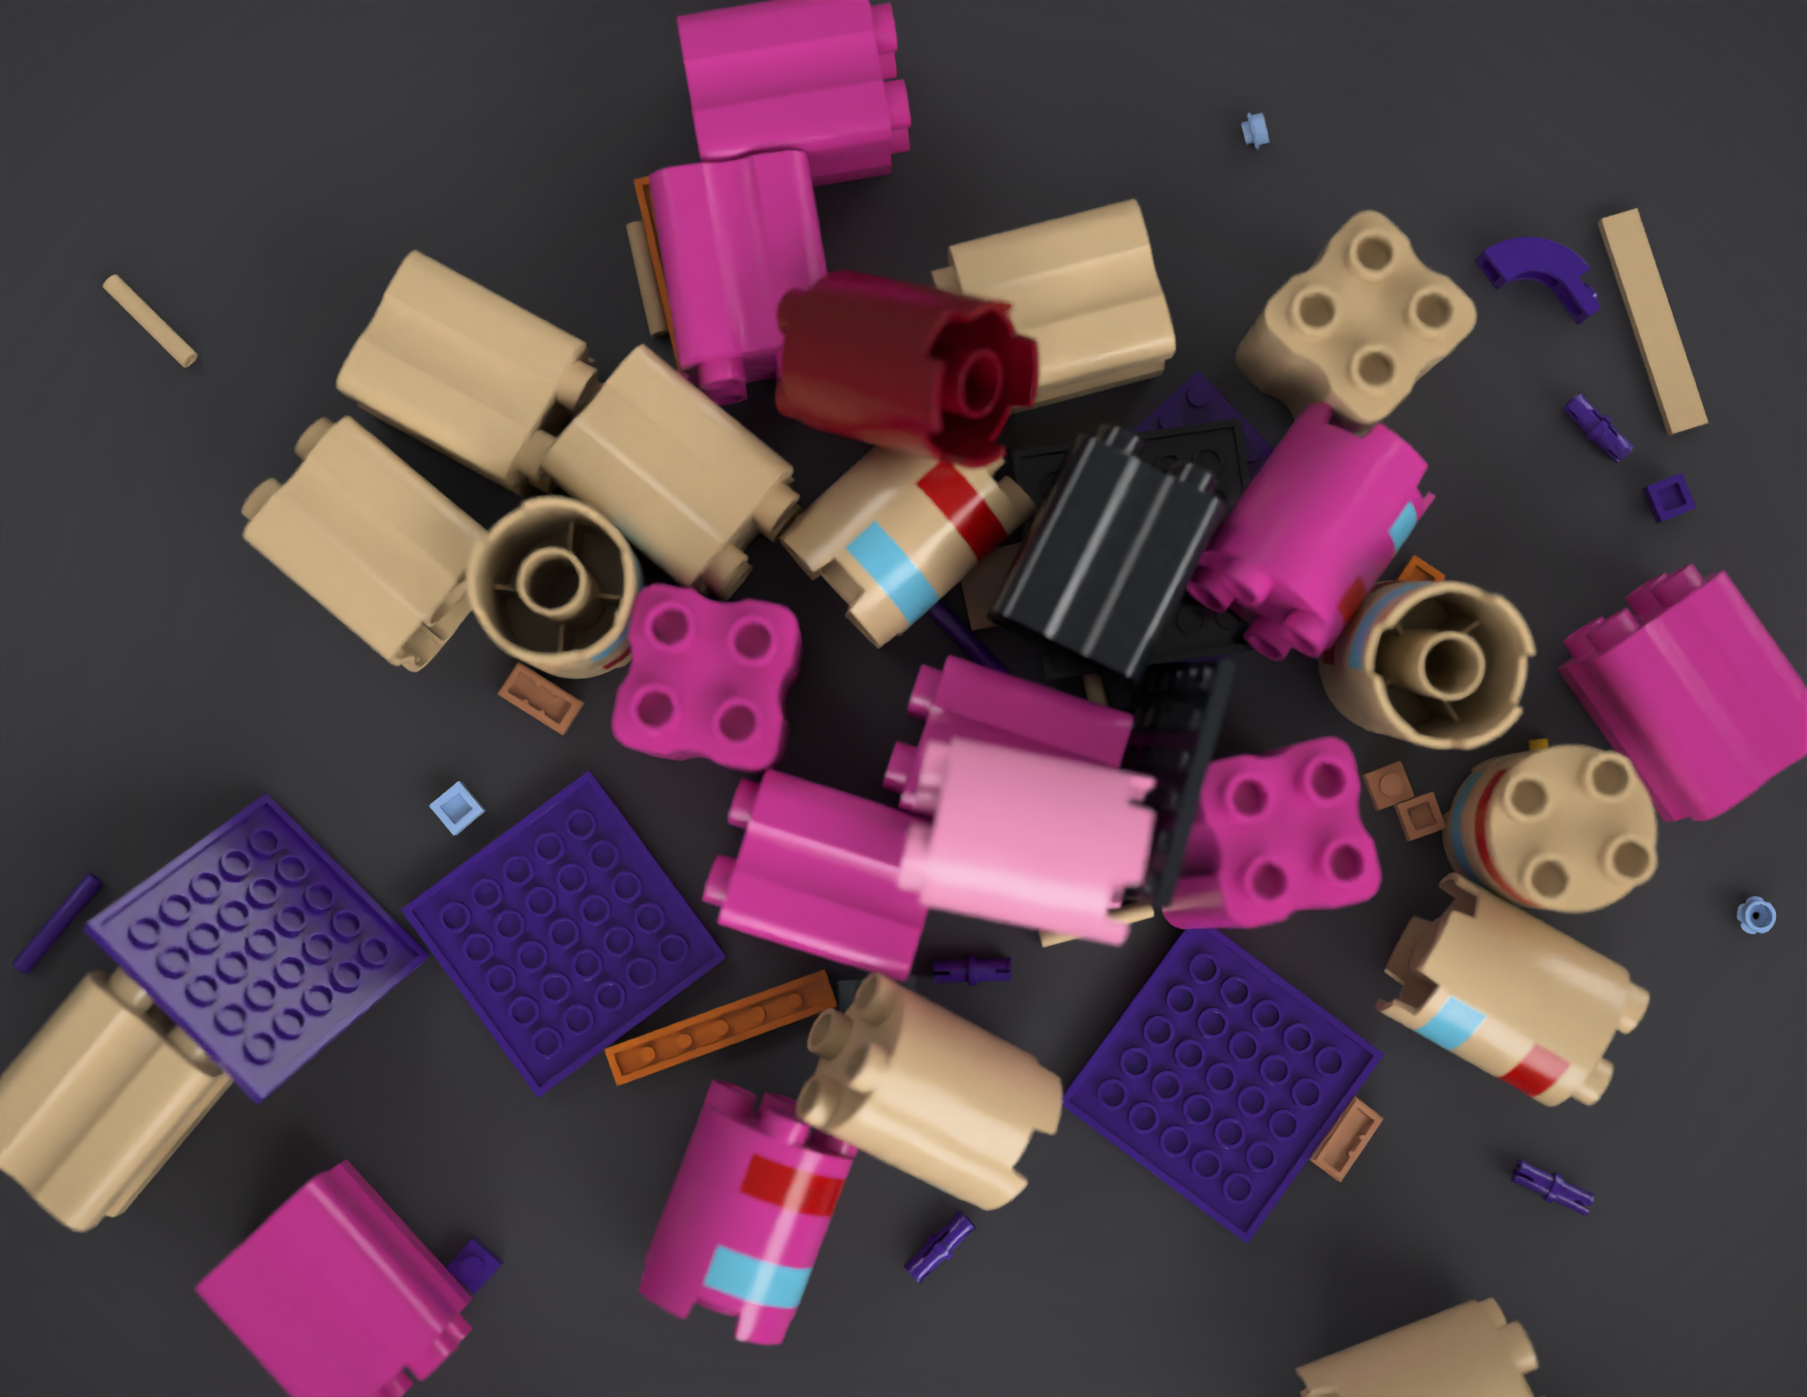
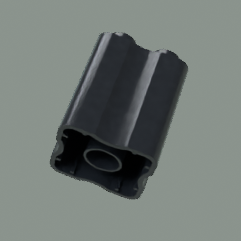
M1102 423L1097 434H1094L1092 437L1078 434L1073 445L1067 450L985 618L1109 681L1126 687L1130 683L1138 684L1226 506L1220 500L1211 496L1218 483V479L1191 463L1177 459L1173 461L1170 470L1164 469L1163 472H1160L1138 460L1145 447V443L1142 440L1116 426Z

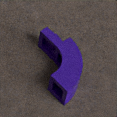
M1539 237L1512 238L1489 247L1474 260L1496 290L1516 280H1533L1545 285L1556 295L1577 325L1601 309L1594 289L1589 284L1583 283L1580 279L1583 274L1591 269L1589 265L1577 253L1555 241Z

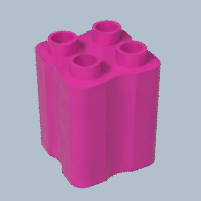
M770 0L677 16L701 163L728 162L753 155L800 150L807 153L812 187L892 174L891 154L910 151L908 128L911 127L904 79L883 82L886 79L897 78L894 54L897 51V38L890 3L870 6L869 0Z
M786 150L753 155L728 162L697 163L670 167L652 173L649 176L681 375L718 406L734 404L747 399L745 383L776 379L778 385L782 377L781 356L785 337L777 324L779 302L790 289L808 290L817 280L827 275L807 153L800 150Z
M1689 563L1668 576L1665 572L1639 586L1624 598L1635 614L1632 615L1626 607L1606 619L1599 616L1574 631L1562 641L1572 657L1559 666L1557 670L1617 754L1624 756L1632 764L1635 775L1645 787L1653 807L1664 822H1676L1686 817H1691L1693 821L1711 819L1725 812L1757 790L1775 774L1807 755V686L1724 570L1709 574L1703 578L1693 563Z
M652 585L641 591L634 603L628 635L632 645V665L626 680L619 687L613 717V730L618 740L630 748L654 757L677 761L697 757L709 758L729 770L757 775H765L767 768L777 771L785 760L791 728L787 718V701L793 686L799 680L805 648L803 637L793 614L785 607L752 600H744L732 604L716 603L701 597L694 590L666 585Z
M948 655L943 671L925 665L921 666L906 715L926 721V725L918 747L899 741L896 742L882 789L902 795L898 810L934 821L936 812L914 808L928 740L951 745L952 737L1117 771L1129 737L1134 715Z
M1323 738L1254 755H1245L1209 763L1170 909L1161 907L1166 920L1174 927L1180 929L1253 927L1283 920L1291 912L1298 909L1334 908L1370 898L1379 887L1380 871L1373 840L1365 832L1359 818L1358 795L1360 784L1353 755L1349 747L1339 739Z
M767 768L762 783L742 778L730 810L728 824L746 829V835L738 859L727 855H717L708 878L703 901L722 907L718 920L720 925L872 973L879 972L888 978L905 983L929 906L918 904L920 893L897 888L911 823L933 828L934 821Z
M347 1159L338 1163L328 1172L324 1171L306 1184L194 1289L291 1397H402L414 1385V1382L402 1370L405 1365L422 1381L457 1348L458 1343L473 1329L459 1313L473 1297Z

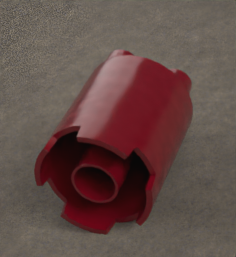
M838 270L821 277L808 290L790 289L779 302L777 324L785 337L781 356L782 377L777 385L775 394L776 406L782 415L801 420L807 426L817 430L968 469L985 468L997 462L1006 454L1005 448L993 441L1002 430L1012 407L1033 408L1040 371L1037 339L1016 332L1013 322L1007 313H1011L1014 304L1010 302L853 270Z

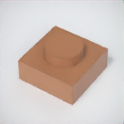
M1401 761L1362 775L1376 811L1415 797Z
M1433 792L1394 804L1407 841H1412L1446 828Z

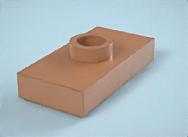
M517 662L497 693L563 736L585 704L520 662Z
M1354 1096L1308 1160L1341 1183L1384 1118Z

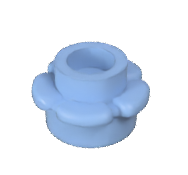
M1248 112V121L1241 122L1246 145L1254 143L1255 148L1259 149V145L1270 142L1263 112L1251 115V112Z
M1753 896L1747 898L1746 903L1739 905L1737 919L1741 921L1740 926L1745 932L1749 934H1756V932L1763 934L1768 932L1774 925L1776 912L1771 903L1763 901L1761 897ZM1754 912H1757L1759 914V917L1757 919L1753 918Z

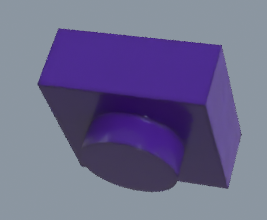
M1682 473L1642 489L1657 524L1697 508Z
M474 1237L446 1269L475 1295L504 1262L479 1239Z

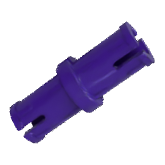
M1581 392L1575 395L1562 408L1585 432L1584 437L1588 441L1593 440L1614 463H1618L1619 460L1621 461L1634 448V445L1611 424L1612 419L1607 414L1603 416Z
M968 955V959H933L934 984L968 982L969 986H977V982H1012L1011 970H996L1012 969L1011 957L976 959V955Z
M1520 1159L1516 1164L1519 1167V1171L1513 1170L1511 1182L1518 1183L1541 1194L1542 1199L1548 1203L1555 1201L1578 1212L1582 1216H1586L1590 1211L1589 1208H1586V1205L1592 1207L1595 1198L1594 1193L1585 1191L1563 1180V1175L1557 1172L1550 1174L1527 1163L1523 1159Z
M958 1210L936 1234L931 1233L927 1237L928 1242L904 1264L905 1269L921 1284L944 1259L949 1261L954 1256L952 1251L976 1229V1226L962 1211Z

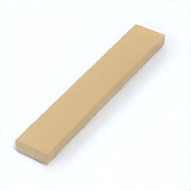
M1635 208L1602 218L1597 223L1668 436L1709 423L1638 209Z

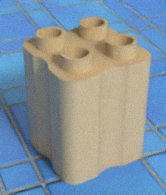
M1135 199L948 246L947 257L949 267L931 271L933 287L1014 304L1012 312L1007 313L1013 322L1016 332L1037 339L1040 371L1033 408L1012 407L1009 415L1161 376L1165 370V360L1171 359L1175 352V337L1172 323L1155 271L1142 214Z
M1364 211L1351 218L1330 239L1307 272L1293 276L1271 298L1238 345L1235 352V362L1240 372L1257 389L1280 400L1290 410L1295 420L1306 406L1313 403H1325L1334 410L1328 422L1329 425L1341 428L1361 438L1412 390V385L1443 359L1472 330L1476 321V310L1472 301L1447 276L1429 270L1417 259L1411 249L1409 239L1385 216L1374 211Z
M414 250L402 262L387 288L374 318L359 337L338 376L337 390L347 398L357 402V407L363 412L526 500L536 488L550 494L557 487L553 482V478L540 467L541 462L551 446L572 421L588 407L605 384L597 381L599 365L596 360L588 356L589 348L585 342Z
M644 344L633 350L588 407L572 421L551 446L540 465L545 473L553 478V482L575 501L593 508L598 514L608 520L634 550L680 588L694 590L703 598L711 592L723 603L738 590L753 569V566L747 562L748 556L743 553L748 545L759 533L772 543H775L794 523V519L802 511V507L797 503L800 495L794 491L797 486L796 480L791 477L794 472L793 467Z
M327 417L321 418L312 424L299 439L295 447V454L304 462L290 480L283 486L275 478H270L259 485L244 503L242 515L250 522L244 531L243 538L391 664L397 666L402 664L408 670L418 672L433 659L472 611L466 585L468 562L478 539H485L489 532L352 417H344L336 424Z
M118 967L113 974L102 970L88 972L0 1076V1169L16 1179L31 1194L33 1199L59 1221L77 1231H86L96 1226L104 1216L115 1217L126 1211L234 1080L121 967Z

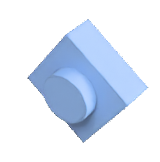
M462 781L455 783L429 805L453 835H458L486 811Z

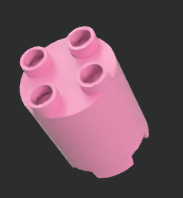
M952 737L951 745L928 740L914 808L936 812L933 828L911 823L897 889L920 893L918 904L1121 945L1126 936L1128 924L1107 918L1105 913L1107 907H1120L1125 883H1141L1153 812L1128 804V800L1143 801L1147 790L1153 787L1154 779Z

